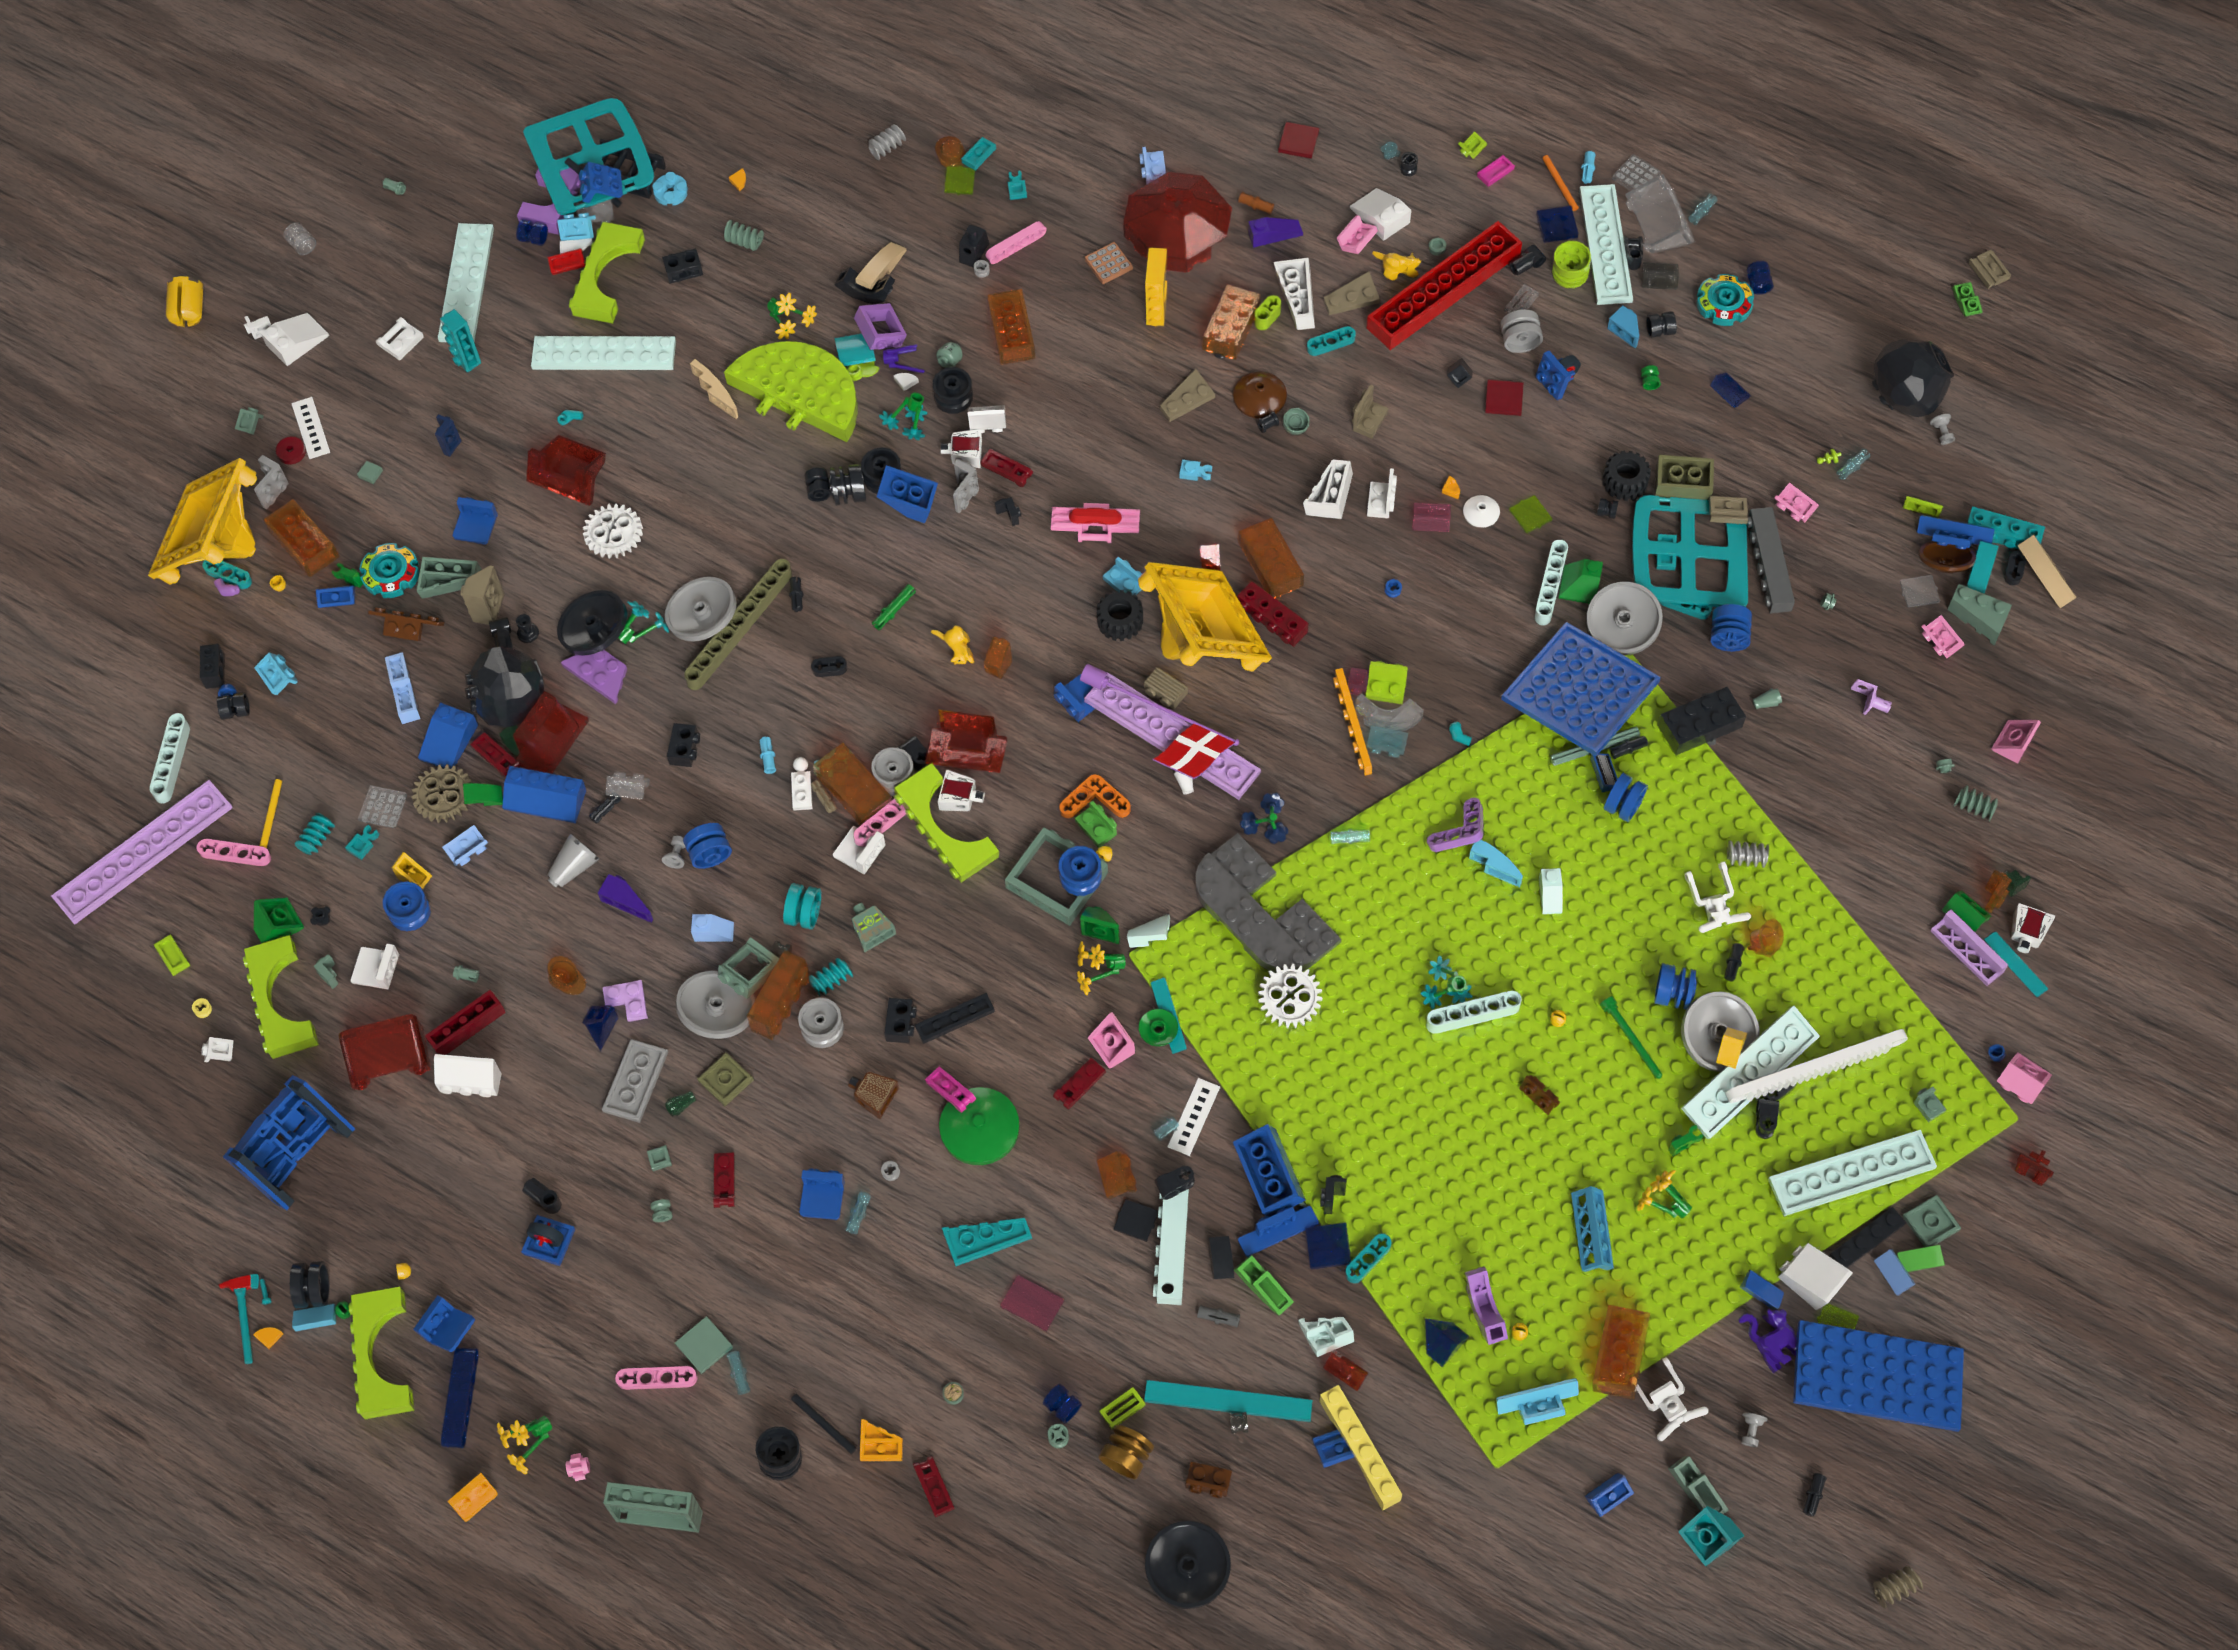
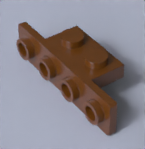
M379 607L368 611L370 615L385 617L384 636L421 641L423 623L444 626V622L439 621L438 617L428 616V619L421 618V614L410 613V616L403 615V611L393 610L392 613H388L385 608Z

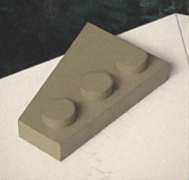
M1369 271L1324 297V304L1329 315L1380 303L1379 295Z
M1195 369L1160 405V410L1168 421L1171 422L1214 399L1215 393L1197 369Z

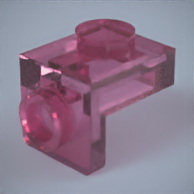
M1351 667L1348 683L1351 694H1366L1369 670Z

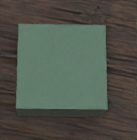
M366 461L357 473V476L374 484L383 472V469Z
M666 1145L647 1151L652 1171L672 1166Z

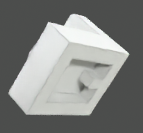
M248 316L244 317L247 322L244 324L247 333H252L254 339L262 337L261 332L271 326L268 316L250 322Z
M209 1037L207 1043H203L201 1055H205L204 1062H209L210 1059L231 1061L233 1040Z

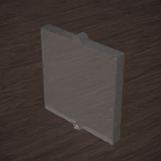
M1932 575L1900 580L1903 591L1902 596L1905 597L1908 608L1940 603L1937 593L1938 587L1935 586Z

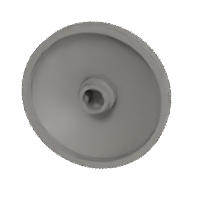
M702 577L692 580L679 588L670 598L665 610L666 624L677 638L685 641H700L710 638L720 632L732 619L737 604L735 593L730 585L720 578Z
M1617 582L1604 587L1593 597L1587 611V627L1591 637L1622 655H1632L1648 648L1658 637L1662 627V609L1656 596L1646 587L1633 582Z
M705 971L693 975L681 985L677 993L676 1011L679 1019L690 1031L703 1037L722 1039L735 1036L749 1026L755 1013L756 1003L754 994L748 999L738 995L733 988L720 981L718 971Z
M1727 992L1708 993L1693 1001L1687 1008L1681 1025L1682 1040L1691 1058L1708 1070L1721 1072L1726 1066L1718 1064L1716 1061L1727 1027L1747 1033L1742 1051L1760 1036L1758 1021L1750 1006L1741 998Z

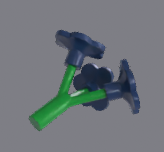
M1276 792L1272 794L1266 793L1260 802V806L1269 815L1266 818L1258 819L1255 818L1253 812L1243 813L1240 826L1244 829V833L1246 835L1256 834L1259 823L1269 822L1271 824L1267 826V831L1264 834L1265 838L1269 839L1272 844H1276L1278 841H1285L1286 835L1289 832L1288 828L1282 822H1277L1276 824L1274 822L1277 820L1276 814L1280 813L1284 806V799L1280 798V795Z

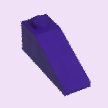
M1264 217L1248 221V235L1253 248L1303 236L1299 220Z
M608 874L598 891L600 901L652 923L651 912L628 885L626 880L619 875L613 876Z

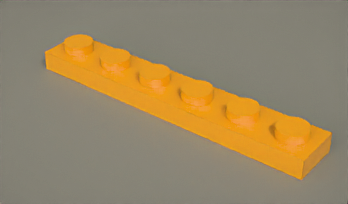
M1343 668L1336 669V677H1333L1335 689L1339 688L1340 691L1338 693L1340 705L1343 704L1345 708L1342 710L1344 720L1349 721L1347 729L1349 736L1354 738V742H1352L1354 753L1359 755L1357 759L1359 770L1363 769L1365 776L1372 774V765Z

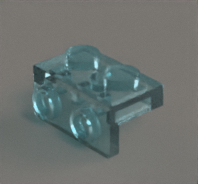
M1371 725L1366 748H1370L1369 752L1381 754V751L1389 752L1388 756L1399 758L1400 755L1405 753L1409 733Z

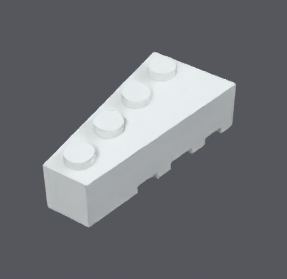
M1309 258L1273 262L1276 277L1297 330L1315 328Z

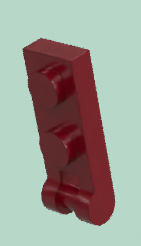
M992 449L988 450L980 462L982 467L1015 482L1019 487H1024L1027 483V478H1030L1033 474L1030 468Z
M485 732L470 744L471 748L492 765L505 779L510 766L521 767L510 754ZM508 762L509 765L506 768L502 766Z
M1090 1058L1054 1093L1053 1097L1057 1101H1062L1064 1103L1063 1106L1069 1110L1106 1073V1070L1094 1059ZM1068 1091L1072 1094L1071 1097L1066 1095Z
M734 1152L714 1154V1208H721L722 1205L735 1207ZM721 1194H728V1197H721Z
M931 1455L921 1463H913V1467L936 1518L955 1508ZM930 1468L932 1472L924 1475L923 1470Z

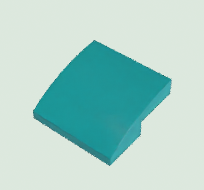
M862 334L834 338L838 359L844 366L876 361L874 350H870Z

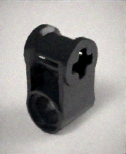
M1642 236L1638 238L1624 237L1628 268L1637 270L1641 267L1643 259Z
M912 736L898 747L905 750L911 756L917 771L932 763L929 751L926 750L915 736Z
M1759 1098L1757 1101L1756 1134L1762 1139H1769L1774 1134V1130L1777 1127L1779 1101Z
M1181 1166L1159 1176L1154 1182L1162 1198L1168 1200L1193 1187L1195 1184L1194 1172L1189 1166ZM1182 1176H1186L1189 1179L1185 1180Z

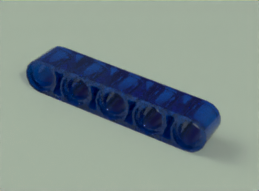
M456 1347L454 1351L441 1435L442 1447H465L479 1358L477 1348Z

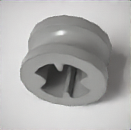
M978 260L974 263V273L977 277L984 278L989 275L990 269L987 261Z
M887 1161L882 1165L881 1173L886 1180L894 1181L899 1177L900 1169L897 1163ZM889 1167H892L894 1170L892 1175H889L887 1172Z

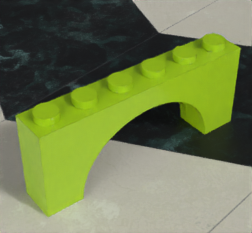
M602 222L601 227L597 230L596 240L591 245V253L586 258V266L580 273L579 284L575 286V294L569 301V308H571L573 316L613 324L618 312L616 299L604 295L597 287L598 278L603 268L614 258L628 253L640 254L645 241L642 229Z
M931 763L896 786L893 797L899 805L902 804L904 806L907 817L916 822V828L921 835L925 834L928 838L929 846L938 851V857L943 864L947 863L950 867L949 871L953 878H958L962 883L999 858V850L989 837L974 842L959 841L946 835L936 825L930 812V801L935 791L943 784V777Z
M288 935L245 948L243 962L245 967L249 969L247 979L249 984L253 986V990L250 992L253 1001L257 1004L254 1010L257 1019L261 1021L258 1027L261 1036L265 1038V1042H262L265 1053H269L272 1059L319 1045L315 1027L310 1020L302 1022L287 1020L277 1014L272 1005L271 994L275 979L287 965L299 960L296 946L291 936Z
M401 1287L351 1295L352 1302L349 1303V1312L353 1315V1322H350L351 1333L354 1334L352 1351L356 1355V1361H353L354 1373L357 1374V1381H355L354 1386L356 1393L359 1395V1401H356L357 1413H360L364 1419L414 1411L413 1390L409 1385H394L386 1382L378 1376L373 1363V1346L380 1329L391 1318L406 1312L405 1292Z

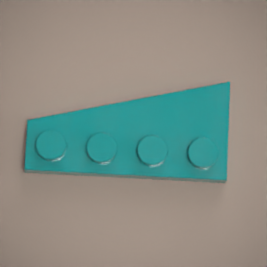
M1025 1218L1002 1220L997 1223L985 1222L979 1223L980 1225H960L954 1228H942L955 1267L1032 1239Z

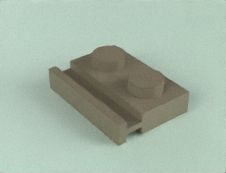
M1992 250L1969 260L1968 264L1988 289L1993 285L1996 286L2009 280L2011 277L2009 271Z
M1710 496V522L1747 524V498Z

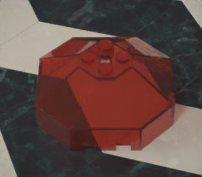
M1167 172L1129 195L1123 222L1124 237L1130 240L1142 257L1145 256L1147 260L1149 248L1167 249L1166 270L1187 273L1193 269L1195 264L1199 262L1202 264L1209 260L1212 256V246L1227 237L1232 207L1204 176ZM1177 200L1181 203L1179 207H1176L1174 204Z

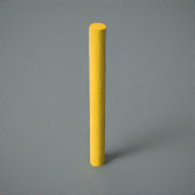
M275 779L259 845L266 849L282 786V780Z

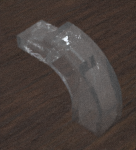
M1362 693L1356 698L1355 707L1361 715H1365L1364 724L1379 732H1403L1414 727L1423 718L1424 710L1411 699H1408L1397 709L1384 710L1374 705Z

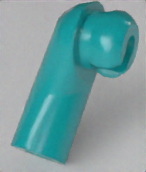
M565 410L557 417V421L560 425H566L573 419L583 420V411Z
M1459 722L1451 723L1449 731L1452 739L1469 746L1472 737L1463 734Z

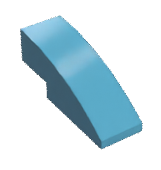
M1483 840L1473 844L1469 859L1485 865L1484 873L1517 887L1521 886L1523 875L1508 857Z

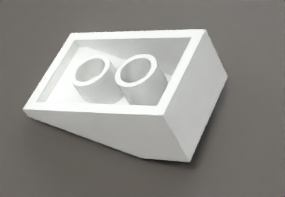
M1377 188L1350 205V209L1360 216L1366 224L1376 226L1378 230L1376 234L1383 241L1410 223L1411 209L1399 198Z
M308 313L276 322L261 332L266 346L286 366L329 336Z
M1005 405L969 407L968 420L970 430L981 429V433H985V430L992 429V432H1002L1003 428H1006Z

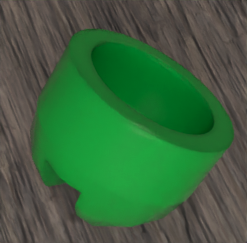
M339 1302L335 1306V1314L340 1319H347L351 1316L348 1302ZM343 1306L347 1312L343 1313L340 1307Z

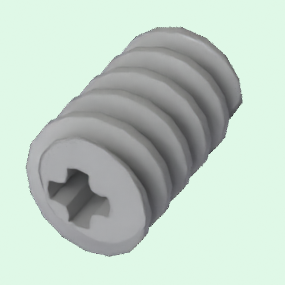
M893 124L890 128H886L885 132H880L874 139L868 141L869 150L877 160H880L879 154L885 157V150L891 153L890 147L893 149L897 148L895 143L901 146V139L906 141L905 135L897 125Z
M1732 841L1728 842L1727 860H1730L1731 865L1737 860L1739 866L1745 861L1746 866L1749 867L1752 861L1754 867H1757L1758 863L1761 862L1762 868H1765L1768 862L1769 844L1764 848V844L1760 843L1757 848L1755 843H1751L1749 847L1748 843L1744 842L1741 847L1740 842L1736 841L1733 847Z

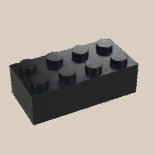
M1725 687L1661 714L1657 726L1674 754L1679 755L1742 728L1746 715L1729 688Z

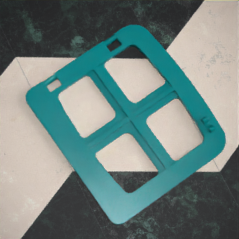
M605 99L527 126L523 130L525 139L559 215H567L581 208H587L616 198L595 193L590 203L584 202L574 206V203L582 201V195L573 196L560 175L562 170L570 168L565 164L567 158H570L577 165L587 162L604 165L602 161L604 156L630 148L638 168V174L622 180L623 195L627 194V192L644 188L653 182L654 172L645 145L624 104L618 99ZM611 113L618 122L624 136L597 145L594 143L585 121ZM573 126L582 150L558 160L553 159L547 135L551 132ZM634 182V186L625 188V185Z
M1653 495L1639 498L1635 505L1632 534L1634 583L1650 590L1659 602L1712 607L1736 604L1746 607L1748 604L1747 524L1725 523L1727 547L1699 545L1695 542V514L1710 515L1709 500L1677 497L1666 498ZM1659 502H1670V506L1659 505ZM1651 511L1680 512V542H1659L1648 539ZM1649 554L1673 555L1681 559V588L1655 587L1651 584L1648 563ZM1697 558L1719 559L1728 562L1725 592L1696 589L1695 560Z

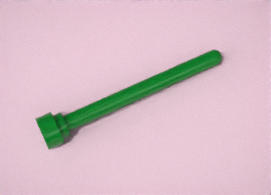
M1610 996L1602 1001L1600 1006L1604 1012L1611 1013L1655 1078L1660 1079L1662 1072L1617 1010L1618 1006L1615 998Z

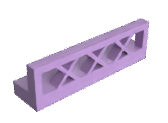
M1952 910L1948 911L1943 920L1931 929V932L1986 986L1990 985L2006 970L2008 964ZM1945 925L1950 930V936L1943 935L1938 929ZM1954 940L1961 941L1964 944V949H1957L1954 946ZM1968 954L1976 955L1979 958V963H1971L1968 960ZM1982 968L1990 969L1994 975L1988 979L1982 973Z

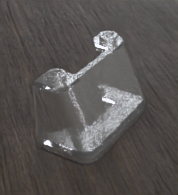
M1664 174L1626 193L1628 199L1625 201L1630 211L1633 210L1645 236L1643 246L1646 252L1650 251L1652 254L1687 246L1695 242L1678 198Z

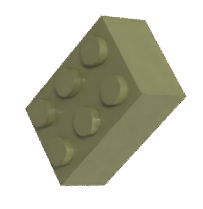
M1659 455L1656 464L1655 496L1709 500L1713 492L1714 459Z

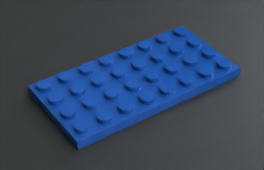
M1800 1320L1797 1326L1793 1403L1959 1432L1961 1430L1964 1349Z

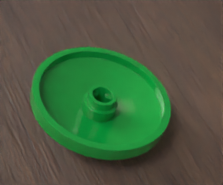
M984 1087L970 1088L968 1090L976 1097V1100L973 1103H969L962 1113L950 1102L944 1107L939 1122L940 1136L947 1151L957 1160L971 1165H987L1002 1159L1012 1150L1019 1135V1117L1013 1103L999 1091ZM962 1095L960 1098H958V1100L961 1101L964 1098V1096Z

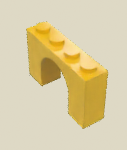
M1149 248L1145 281L1146 325L1164 326L1167 301V281H1165L1167 249Z

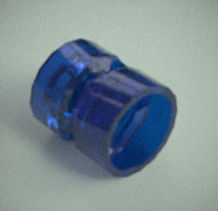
M527 219L519 221L516 231L518 241L525 243L531 241L532 244L538 246L545 244L548 235L546 224L540 222L533 223V221Z
M1757 261L1747 267L1749 284L1754 294H1766L1773 289V280L1767 262Z
M1058 1384L1047 1394L1043 1400V1405L1051 1412L1056 1411L1055 1416L1065 1424L1076 1415L1082 1406V1402L1074 1395L1069 1396V1391L1062 1384Z

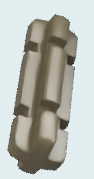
M813 781L811 783L812 789L816 792L822 805L825 806L826 811L832 813L837 809L835 803L831 800L832 798L825 787L822 786L821 781Z

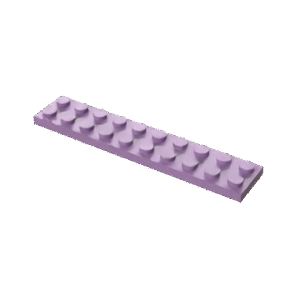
M1108 673L1109 682L1152 701ZM1108 685L1101 690L1093 687L1085 697L1084 702L1163 752L1179 734L1191 726L1176 716ZM1227 749L1200 776L1239 800L1259 776L1261 769L1230 749Z
M208 780L63 886L51 897L75 925L233 807L212 782Z

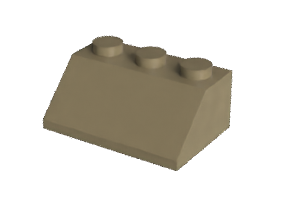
M488 566L467 578L465 585L461 587V596H463L473 622L489 625V621L497 619L505 594L494 566Z

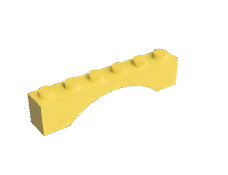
M1337 1385L1320 1394L1319 1402L1352 1451L1382 1511L1401 1501V1491L1340 1386Z

